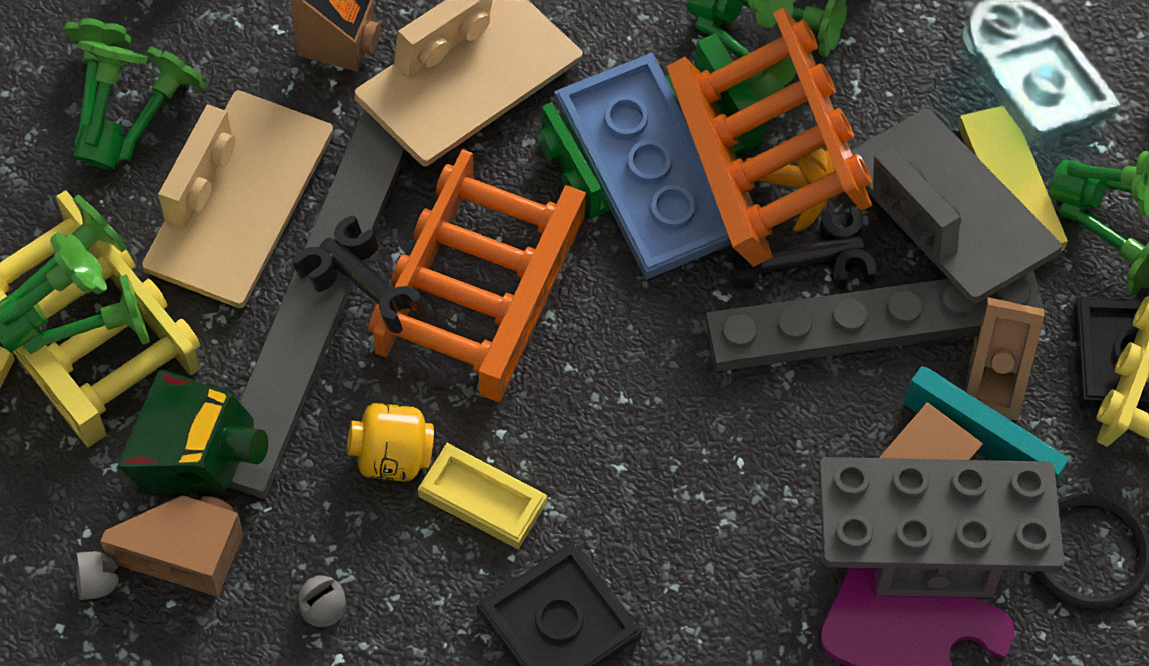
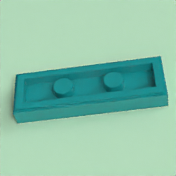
M921 366L910 382L903 403L905 406L918 413L928 402L982 442L983 445L979 453L990 460L1053 463L1056 484L1058 483L1069 461L1067 456L926 366Z

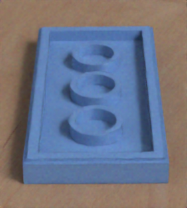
M653 53L554 91V101L581 154L602 188L601 192L645 280L731 245L683 110Z

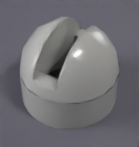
M102 552L76 553V580L79 600L98 599L111 593L119 582L118 575L113 573L118 568L115 560Z
M318 575L308 579L298 595L300 613L313 626L327 627L335 624L342 618L346 610V597L343 587L332 577ZM325 589L332 590L318 599L311 607L307 603V601Z

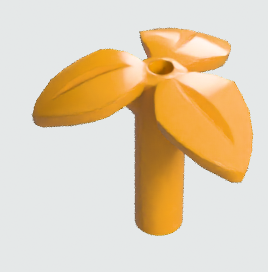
M820 148L797 160L798 166L787 165L757 181L800 189L835 171V167L828 150L824 151ZM827 200L802 212L793 231L799 233L812 225L826 208Z

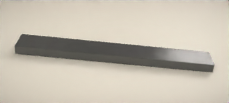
M363 109L305 249L319 247L329 237L335 238L334 232L338 223L352 215L357 218L362 234L369 229L374 233L376 231L408 152L365 109ZM337 269V277L333 285L319 293L314 290L309 274L301 278L296 270L240 400L242 406L254 418L253 428L262 429L266 432L269 441L268 452L260 464L239 462L229 487L231 489L266 499L353 287V283Z

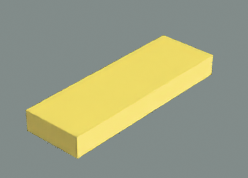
M1007 104L960 116L957 126L965 145L1061 242V251L1065 250L1068 240L1012 105Z

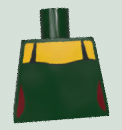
M159 370L118 467L147 494L219 493L230 487L239 462L260 464L263 462L268 452L269 441L264 430L253 428L254 418L234 395L225 390L168 371Z

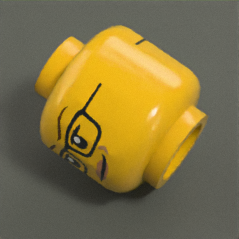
M372 403L364 411L361 422H350L347 455L357 456L359 470L365 477L403 482L411 481L416 477L420 469L429 468L433 449V424L425 423L424 416L418 408Z

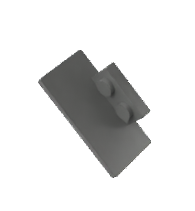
M930 109L918 112L850 150L852 156L857 153L861 156L871 175L873 184L865 187L866 191L973 304L979 303L1061 254V242Z
M823 457L820 460L819 478L823 562L827 567L876 568V595L993 598L1003 571L1058 572L1063 567L1064 554L1055 467L1051 462Z

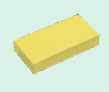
M446 443L418 488V497L518 550L547 504L546 494L449 443Z

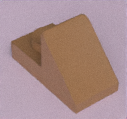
M988 297L979 335L974 338L965 392L1010 420H1019L1045 317L1044 309Z

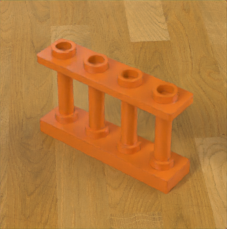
M784 7L774 12L782 37L713 73H710L708 70L700 72L686 56L666 66L732 247L753 267L773 257L766 239L767 236L772 234V227L844 191L861 211L872 206L865 188L873 184L871 175L858 153L852 156L847 141L854 138L852 128L840 108L834 110L829 96L836 93L833 81L822 63L816 65L811 52L818 49L817 41L806 21L802 19L796 23ZM791 57L799 76V81L729 117H726L725 114H719L715 102L722 98V92ZM807 101L809 102L818 125L745 162L741 158L736 159L732 146L738 143V136ZM824 146L827 147L835 171L762 208L758 204H753L749 191L755 188V181Z
M462 149L454 166L446 164L443 168L436 187V195H439L432 210L424 209L421 213L414 232V240H417L410 256L402 254L392 275L391 284L395 286L394 288L408 286L416 289L418 292L422 290L494 317L495 324L499 325L493 341L485 339L480 344L407 316L410 309H403L397 313L403 331L396 334L386 328L378 304L372 313L368 330L374 336L375 354L385 358L388 356L398 336L472 364L473 371L479 373V395L500 403L585 219L586 192L565 185L557 204L549 201L545 206L473 179V153ZM463 199L538 226V232L542 236L536 249L528 246L523 251L453 225L452 222ZM441 244L516 271L517 278L521 279L515 294L506 293L502 297L430 270Z

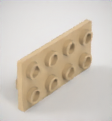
M445 0L398 31L394 64L356 88L354 98L422 166H429L579 63L582 58V50L529 0Z
M240 90L233 93L225 110L207 104L158 193L165 221L142 262L144 272L231 306L243 308L334 134L332 124Z

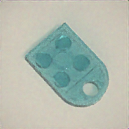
M984 0L975 8L967 21L962 35L963 47L967 57L1031 145L1111 118L1121 103L1061 24L1041 6L1029 0ZM992 18L1002 20L1011 30L998 26Z

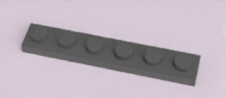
M1034 270L989 296V298L1044 309ZM949 279L706 312L705 326L715 372L979 335L987 298L977 304H973Z

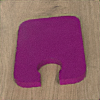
M849 568L820 634L821 647L826 655L846 666H953L949 656L950 649L954 644L963 640L977 642L983 646L988 654L1004 660L1013 641L1015 629L1013 621L1008 614L974 597L876 595V568Z

